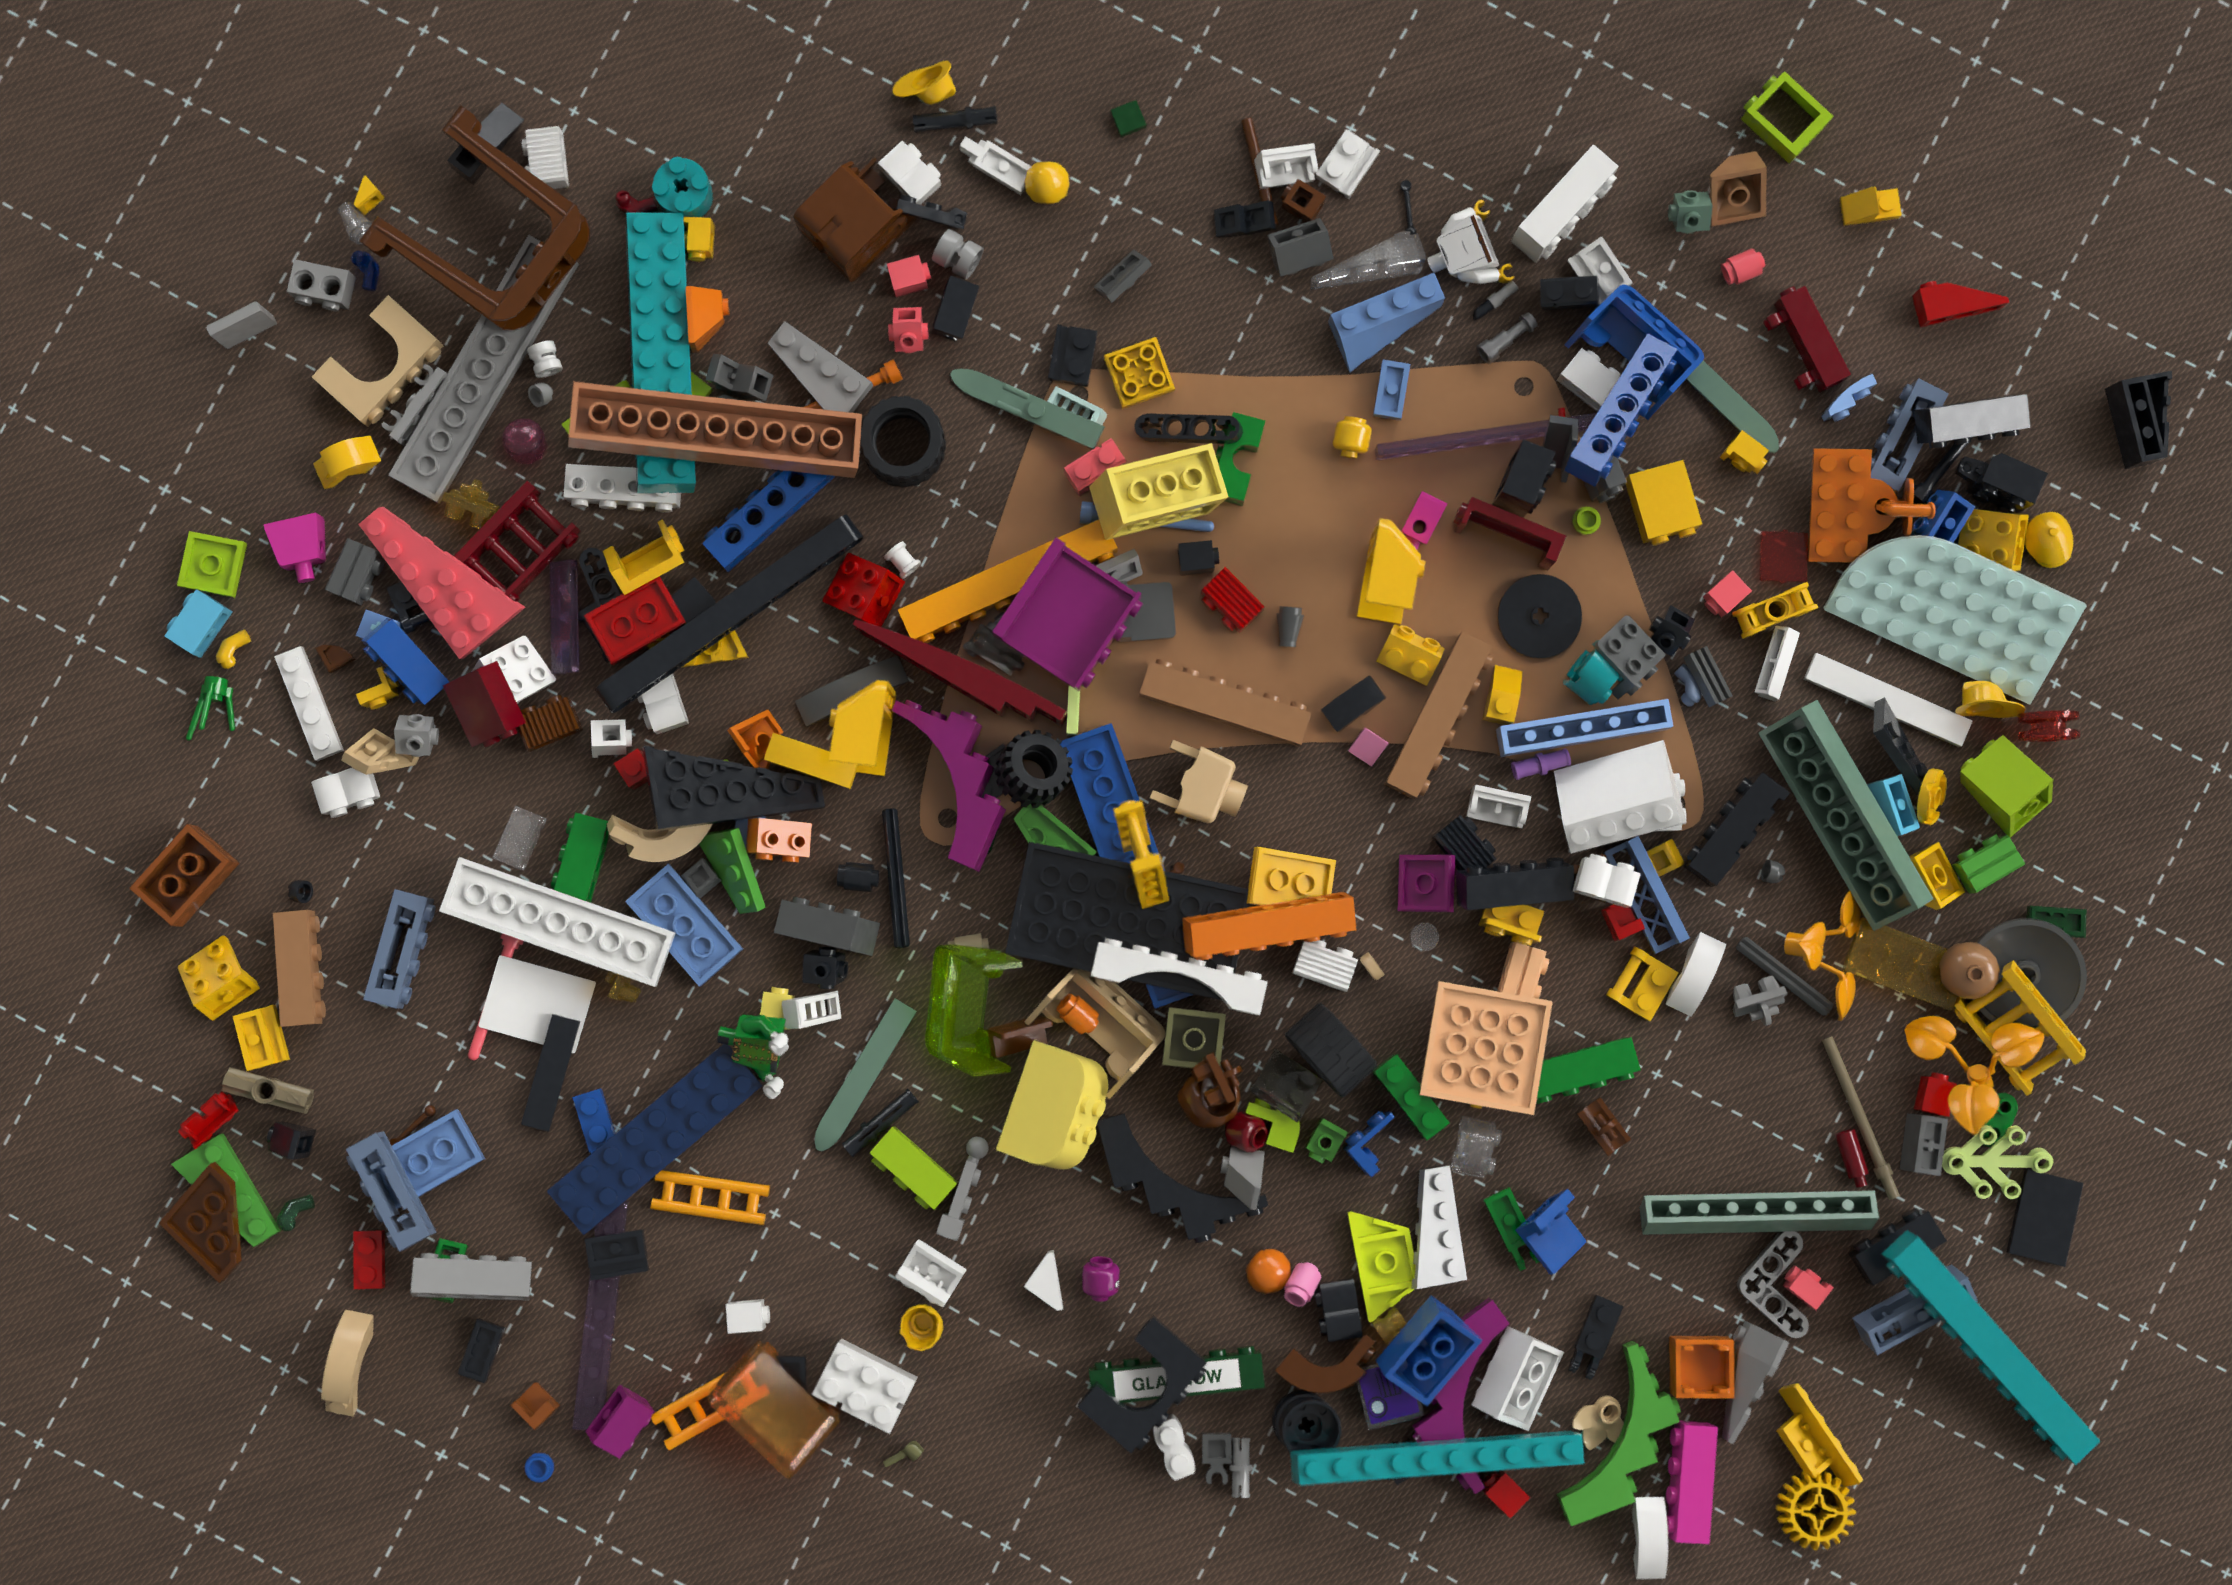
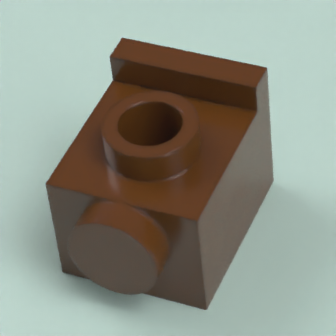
M1297 179L1293 186L1288 184L1281 196V199L1284 200L1282 208L1306 223L1316 218L1325 203L1326 195ZM1298 200H1303L1306 203V206L1301 207L1296 202Z

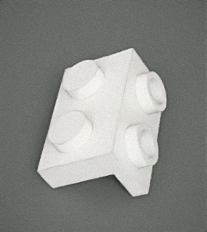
M918 1239L895 1275V1278L900 1280L904 1286L914 1289L925 1296L931 1303L944 1307L967 1269Z

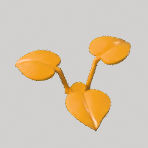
M1850 890L1847 892L1841 905V926L1838 929L1826 931L1824 923L1817 922L1804 934L1789 932L1784 943L1785 953L1787 955L1803 957V961H1806L1810 970H1816L1819 966L1838 976L1839 982L1837 983L1835 993L1839 1016L1838 1021L1843 1020L1852 1006L1856 990L1854 975L1852 972L1844 974V972L1821 962L1826 936L1843 934L1845 932V936L1851 938L1858 928L1861 909Z
M1938 1016L1921 1017L1909 1023L1904 1029L1908 1046L1914 1055L1925 1060L1937 1059L1944 1054L1947 1048L1964 1069L1969 1085L1960 1084L1955 1086L1949 1094L1948 1104L1956 1121L1973 1135H1976L1983 1125L1994 1116L1999 1107V1098L1993 1089L1994 1084L1991 1077L1995 1073V1065L1998 1058H2001L2002 1063L2006 1067H2020L2028 1063L2038 1053L2044 1041V1033L2039 1029L2020 1023L2002 1025L1994 1032L1991 1038V1045L1997 1052L1993 1054L1990 1066L1986 1067L1976 1064L1969 1067L1954 1046L1950 1044L1956 1037V1029L1945 1018Z

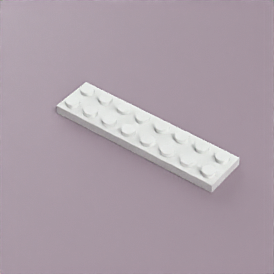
M461 857L458 858L439 910L440 912L654 987L658 984L676 934L670 930Z

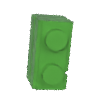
M1994 834L1981 842L1983 847L1974 851L1973 848H1970L1957 855L1959 861L1952 864V867L1969 894L1979 892L2025 865L2024 860L2008 835L1998 837L1997 834Z

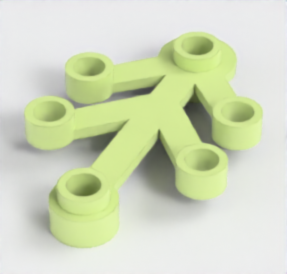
M1984 1125L1962 1147H1949L1944 1151L1942 1168L1951 1175L1961 1174L1973 1187L1974 1193L1981 1199L1991 1196L1993 1192L1992 1186L1988 1181L1979 1179L1970 1167H1982L2000 1185L2001 1191L2007 1198L2016 1199L2021 1194V1187L2016 1181L2010 1180L1998 1167L2032 1168L2037 1173H2045L2053 1166L2052 1156L2043 1148H2035L2028 1155H2001L2010 1146L2020 1145L2025 1141V1132L2016 1125L2010 1126L2006 1130V1134L1995 1144L1993 1143L1997 1139L1996 1131L1991 1126ZM1991 1131V1136L1984 1139L1983 1134ZM2014 1132H2020L2018 1138H2011ZM1993 1144L1982 1155H1972L1981 1145ZM1954 1159H1961L1957 1165H1952ZM2046 1159L2045 1164L2038 1166L2040 1160ZM1981 1186H1987L1984 1192H1978ZM2010 1186H2015V1190L2012 1193H2007V1189Z

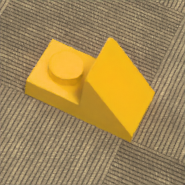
M1876 186L1840 198L1844 226L1899 219L1902 216L1898 188L1877 191Z

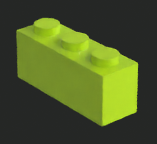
M895 1126L885 1134L870 1152L874 1156L871 1161L883 1172L886 1169L891 1171L895 1175L893 1181L906 1191L909 1187L917 1194L914 1199L925 1209L931 1207L935 1210L958 1183L957 1180Z

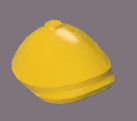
M2045 512L2036 515L2028 522L2025 547L2041 566L2047 568L2061 566L2071 557L2073 549L2071 527L2067 520L2058 513Z

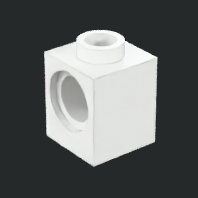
M764 1299L733 1301L726 1304L728 1334L763 1331L766 1328V1323H770L769 1306H764Z

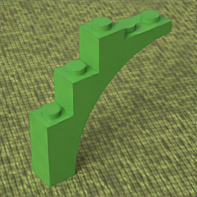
M1634 1341L1622 1344L1628 1365L1630 1390L1624 1425L1617 1441L1594 1471L1577 1484L1556 1494L1566 1521L1570 1526L1636 1502L1633 1493L1637 1492L1635 1483L1631 1475L1626 1477V1474L1658 1462L1655 1455L1659 1452L1654 1437H1648V1434L1680 1422L1677 1414L1681 1413L1676 1398L1674 1396L1670 1397L1665 1391L1656 1393V1390H1659V1385L1653 1373L1649 1374L1645 1364L1649 1362L1647 1353L1643 1346L1639 1347Z

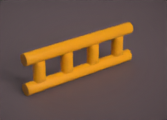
M664 1170L655 1175V1181L664 1182L661 1199L652 1198V1210L758 1225L765 1224L766 1214L757 1213L759 1196L768 1197L770 1185ZM675 1184L692 1186L689 1203L673 1201ZM703 1188L720 1190L718 1207L701 1205ZM731 1192L748 1194L746 1211L729 1209Z
M752 1358L652 1414L651 1420L654 1425L664 1421L671 1434V1437L664 1440L665 1446L669 1451L770 1394L765 1383L756 1387L749 1372L756 1369ZM739 1378L747 1394L732 1402L724 1386ZM714 1392L722 1408L706 1416L699 1400ZM689 1407L697 1422L681 1430L674 1415Z

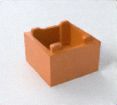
M1669 1336L1671 1395L1676 1398H1734L1733 1339L1727 1336Z

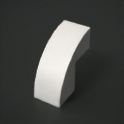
M1702 932L1699 933L1688 949L1681 974L1670 988L1666 1005L1689 1016L1694 1014L1718 969L1726 947L1725 943Z
M1635 1497L1636 1502L1633 1505L1632 1517L1636 1537V1548L1633 1557L1636 1579H1665L1668 1560V1531L1664 1497Z

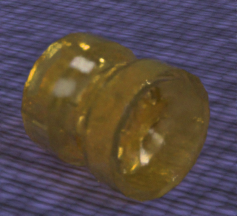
M1395 1306L1388 1311L1385 1318H1377L1371 1322L1387 1346L1407 1324Z

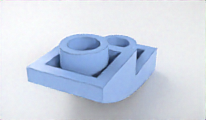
M1873 373L1857 381L1839 395L1821 416L1823 421L1833 418L1834 422L1849 416V410L1856 405L1855 401L1870 395V389L1877 384Z

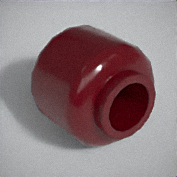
M1240 1111L1225 1125L1227 1142L1242 1151L1252 1153L1264 1146L1267 1141V1127L1265 1122L1259 1117Z

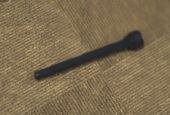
M1968 443L1953 444L1923 483L1914 485L1913 504H1927L1928 499L1933 493L1932 489Z

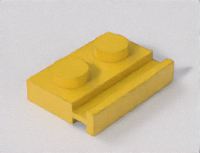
M276 1005L233 1016L247 1071L290 1060L282 1027H280Z

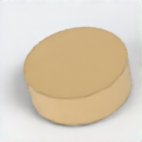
M1369 952L1360 957V961L1374 980H1378L1385 975Z

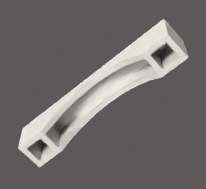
M1105 938L1104 943L1098 942L1090 977L1119 983L1130 977L1150 972L1181 974L1209 987L1231 1010L1256 1016L1261 1013L1268 982L1261 980V974L1245 971L1244 976L1234 974V968L1218 964L1216 969L1205 967L1206 961L1189 958L1188 963L1178 961V955L1161 951V955L1157 956L1149 954L1150 948L1133 945L1131 950L1121 947V941Z

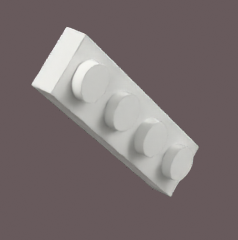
M299 646L275 656L314 760L320 761L344 751L304 647Z

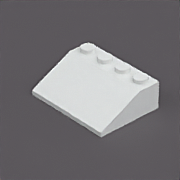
M1664 740L1554 771L1563 827L1571 853L1687 823Z

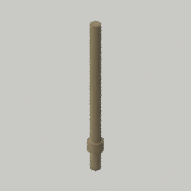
M1833 1036L1822 1039L1874 1163L1873 1171L1876 1178L1881 1180L1889 1200L1897 1198L1900 1195L1891 1176L1893 1174L1889 1162H1885Z

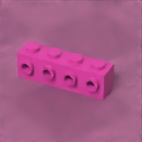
M1680 1421L1674 1424V1428L1670 1432V1442L1673 1448L1672 1457L1668 1461V1472L1671 1476L1670 1486L1666 1489V1501L1668 1503V1515L1666 1517L1668 1538L1675 1542L1710 1544L1718 1427L1708 1422Z

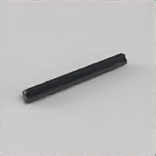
M890 808L882 811L893 938L895 948H907L910 946L898 811L895 808Z

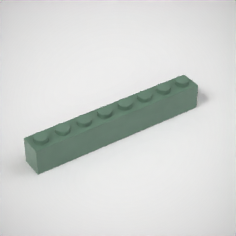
M1875 1191L1646 1195L1639 1207L1642 1235L1872 1230L1879 1219Z

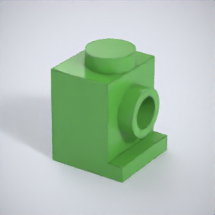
M1320 1118L1305 1146L1306 1149L1310 1150L1308 1156L1322 1164L1325 1159L1332 1162L1348 1132ZM1324 1137H1328L1331 1140V1145L1328 1148H1323L1320 1144L1321 1139Z

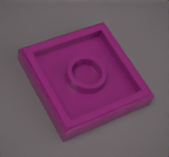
M1399 855L1398 911L1454 912L1455 855Z

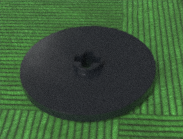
M1535 574L1519 579L1506 590L1498 607V626L1504 640L1516 652L1527 657L1548 658L1560 654L1574 642L1581 628L1582 609L1577 595L1567 583L1551 575ZM1538 608L1541 609L1542 613L1547 614V618L1542 621V624H1539L1537 619H1533V614L1538 612Z

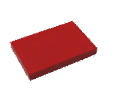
M660 576L626 595L621 594L584 615L611 665L617 664L687 624Z

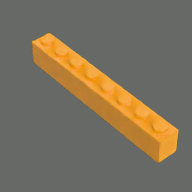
M1099 520L1058 537V539L1065 543L1066 547L1092 564L1097 561L1100 564L1112 559L1114 554L1118 552L1114 539L1105 540ZM1054 540L898 609L909 636L924 643H929L935 639L934 635L945 631L948 634L961 627L960 623L968 619L971 622H975L987 616L986 611L995 607L997 611L1007 608Z

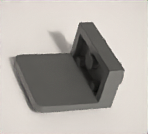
M1119 581L1137 593L1139 591L1142 593L1140 602L1143 603L1134 618L1129 616L1124 623L1127 629L1120 638V642L1173 638L1176 634L1172 585L1169 582L1127 585V581Z
M1624 616L1595 644V649L1623 678L1612 689V694L1617 700L1625 693H1628L1630 696L1633 695L1643 685L1640 680L1642 678L1648 680L1657 672L1658 668L1655 665L1666 656L1630 616Z

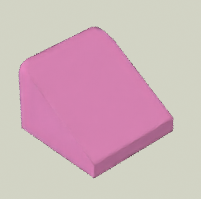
M1363 728L1348 752L1372 767L1388 745V742L1369 729Z

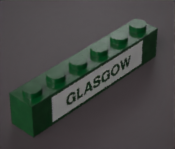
M1254 1346L1238 1347L1237 1352L1226 1353V1349L1209 1350V1355L1202 1356L1207 1363L1204 1366L1207 1370L1197 1383L1191 1381L1185 1390L1188 1392L1186 1396L1265 1388L1261 1351L1255 1350ZM1154 1356L1151 1357L1152 1361L1140 1362V1358L1124 1359L1121 1365H1112L1111 1361H1101L1094 1363L1095 1367L1089 1368L1090 1386L1092 1387L1097 1381L1122 1403L1158 1399L1166 1385V1373L1162 1364Z

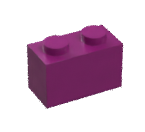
M619 1384L585 1432L592 1444L620 1459L625 1451L632 1447L635 1437L640 1430L648 1425L654 1410L645 1398Z

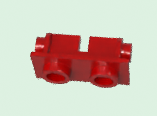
M222 1091L219 1094L215 1093L200 1107L201 1111L205 1113L203 1117L194 1112L187 1120L180 1124L179 1134L185 1139L189 1137L194 1149H197L203 1142L209 1140L215 1131L224 1123L230 1121L234 1114L239 1111L231 1094L226 1095Z

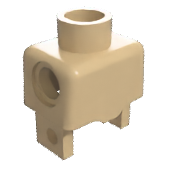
M1172 740L1169 749L1194 758V763L1184 773L1181 781L1182 793L1179 800L1152 790L1149 799L1174 808V813L1203 823H1212L1216 819L1218 811L1236 817L1248 785L1232 779L1236 768L1235 763L1202 746L1198 750Z

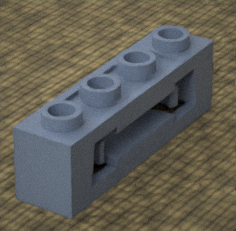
M1919 378L1911 385L1906 384L1899 399L1903 400L1899 409L1894 408L1887 420L1890 426L1886 434L1882 432L1874 447L1878 450L1874 458H1872L1871 478L1882 480L1891 486L1895 494L1900 491L1923 443L1917 444L1916 425L1898 460L1890 457V459L1885 461L1884 466L1882 464L1886 456L1893 452L1910 417H1915L1914 410L1943 406L1949 393ZM1913 403H1914V404H1915V407L1910 411V409H1911V407H1912V405H1913ZM1899 465L1896 473H1893L1895 468Z
M394 890L363 1000L403 1009L404 1004L409 1003L412 995V988L409 987L412 976L415 977L420 966V961L417 960L419 951L424 949L428 938V933H425L427 923L432 921L435 914L434 899L402 890ZM400 922L412 924V928H408L396 973L399 975H388L386 971L391 970L403 929Z
M384 1131L377 1132L346 1149L349 1154L347 1156L348 1164L353 1171H357L362 1179L360 1182L361 1189L367 1197L370 1196L373 1200L375 1216L386 1225L389 1231L386 1235L392 1247H397L399 1251H402L437 1233ZM383 1165L386 1166L382 1169L402 1208L404 1210L408 1208L410 1213L397 1217L400 1213L379 1173H374L373 1169H378Z
M1952 1264L1947 1266L1948 1271L1977 1302L1968 1277ZM1907 1289L1852 1318L1861 1340L1877 1355L1941 1321L1939 1317L1936 1319L1931 1317L1923 1308L1925 1302L1922 1298L1918 1297L1916 1299ZM1893 1328H1900L1901 1333L1895 1335L1897 1332ZM1888 1331L1895 1335L1885 1341L1882 1334Z

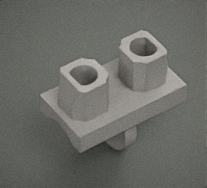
M1773 976L1765 977L1758 981L1761 993L1752 995L1748 984L1735 986L1733 988L1735 1003L1732 1009L1735 1017L1749 1014L1751 1021L1761 1019L1764 1026L1771 1025V1016L1779 1014L1777 1005L1785 1002L1784 996L1787 995L1785 986L1779 987Z

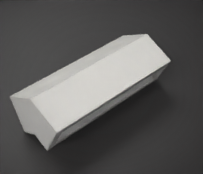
M1775 626L1755 689V693L1759 694L1758 696L1772 701H1777L1780 698L1800 634L1790 627Z

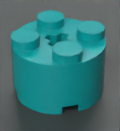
M674 157L664 163L654 176L652 189L664 213H683V217H702L710 209L713 201L712 186L704 169L698 163L690 159ZM686 187L688 188V190H687L686 192H684V191H682V190L679 192V190H680L681 188H683V189H685Z
M1599 640L1595 641V642H1594L1593 644H1591V645H1593V646L1595 647V644H1596ZM1594 649L1591 653L1585 650L1567 673V676L1571 679L1564 680L1563 684L1586 703L1593 705L1598 702L1603 704L1612 694L1610 689L1616 680L1620 682L1623 678Z

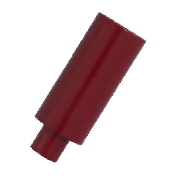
M1855 1129L1836 1133V1141L1848 1179H1854L1856 1188L1866 1186L1865 1175L1869 1172Z

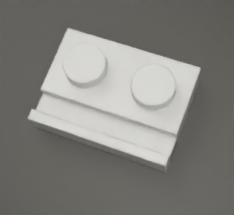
M1346 129L1316 173L1315 178L1335 191L1344 194L1349 199L1379 155L1380 150L1374 149L1369 143Z
M1602 236L1568 259L1578 277L1598 276L1599 305L1620 285L1630 286L1633 284Z

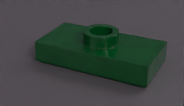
M2027 906L2026 918L2052 923L2065 931L2070 937L2086 938L2087 909Z

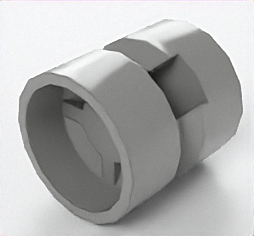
M948 229L939 240L934 250L932 261L944 268L951 266L954 274L967 280L976 269L984 249L972 241L964 242L962 235Z

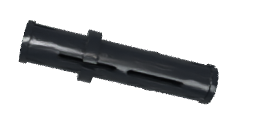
M971 106L965 107V110L920 115L913 114L915 133L958 127L973 129V126L998 124L996 106L971 109Z
M907 1088L905 1092L887 1105L869 1122L866 1123L864 1121L860 1125L861 1128L842 1143L843 1147L854 1157L871 1141L875 1143L879 1139L877 1136L897 1121L911 1107L919 1103V1101ZM899 1105H902V1106H901L896 1112H894L890 1117H888L885 1121H882V1120H883L888 1114H890L894 1109H896ZM877 1124L879 1125V1126L876 1127L872 1132H870L865 1138H863L861 1141L859 1140L863 1135H865L868 1131H870L875 1125H877Z

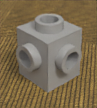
M413 714L411 716L399 715L394 729L396 754H407L415 757L430 756L433 745H438L439 729L434 728V718L421 714Z

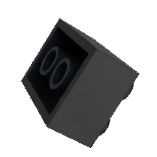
M1523 439L1510 459L1492 505L1522 518L1527 513L1532 514L1533 510L1540 504L1546 491L1543 485L1548 481V478H1551L1557 462L1553 461L1555 452Z

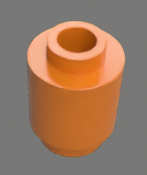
M1067 994L1056 1008V1011L1060 1013L1059 1017L1080 1035L1085 1032L1091 1033L1099 1023L1097 1019L1099 1013L1078 995Z

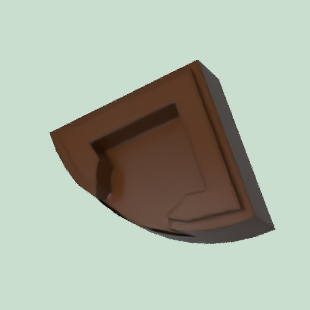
M321 645L315 648L329 673H333L356 660L349 651L336 645Z

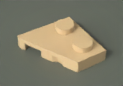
M373 728L344 752L341 761L367 775L414 766L417 764L419 757L396 754L395 740Z

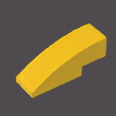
M776 733L772 734L764 760L849 789H851L859 764L830 761V751Z

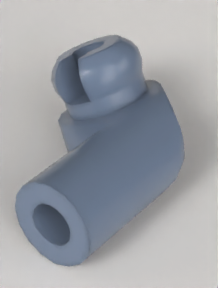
M1682 664L1674 674L1685 684V693L1681 696V701L1686 706L1691 707L1700 701L1702 697L1701 691L1689 668Z

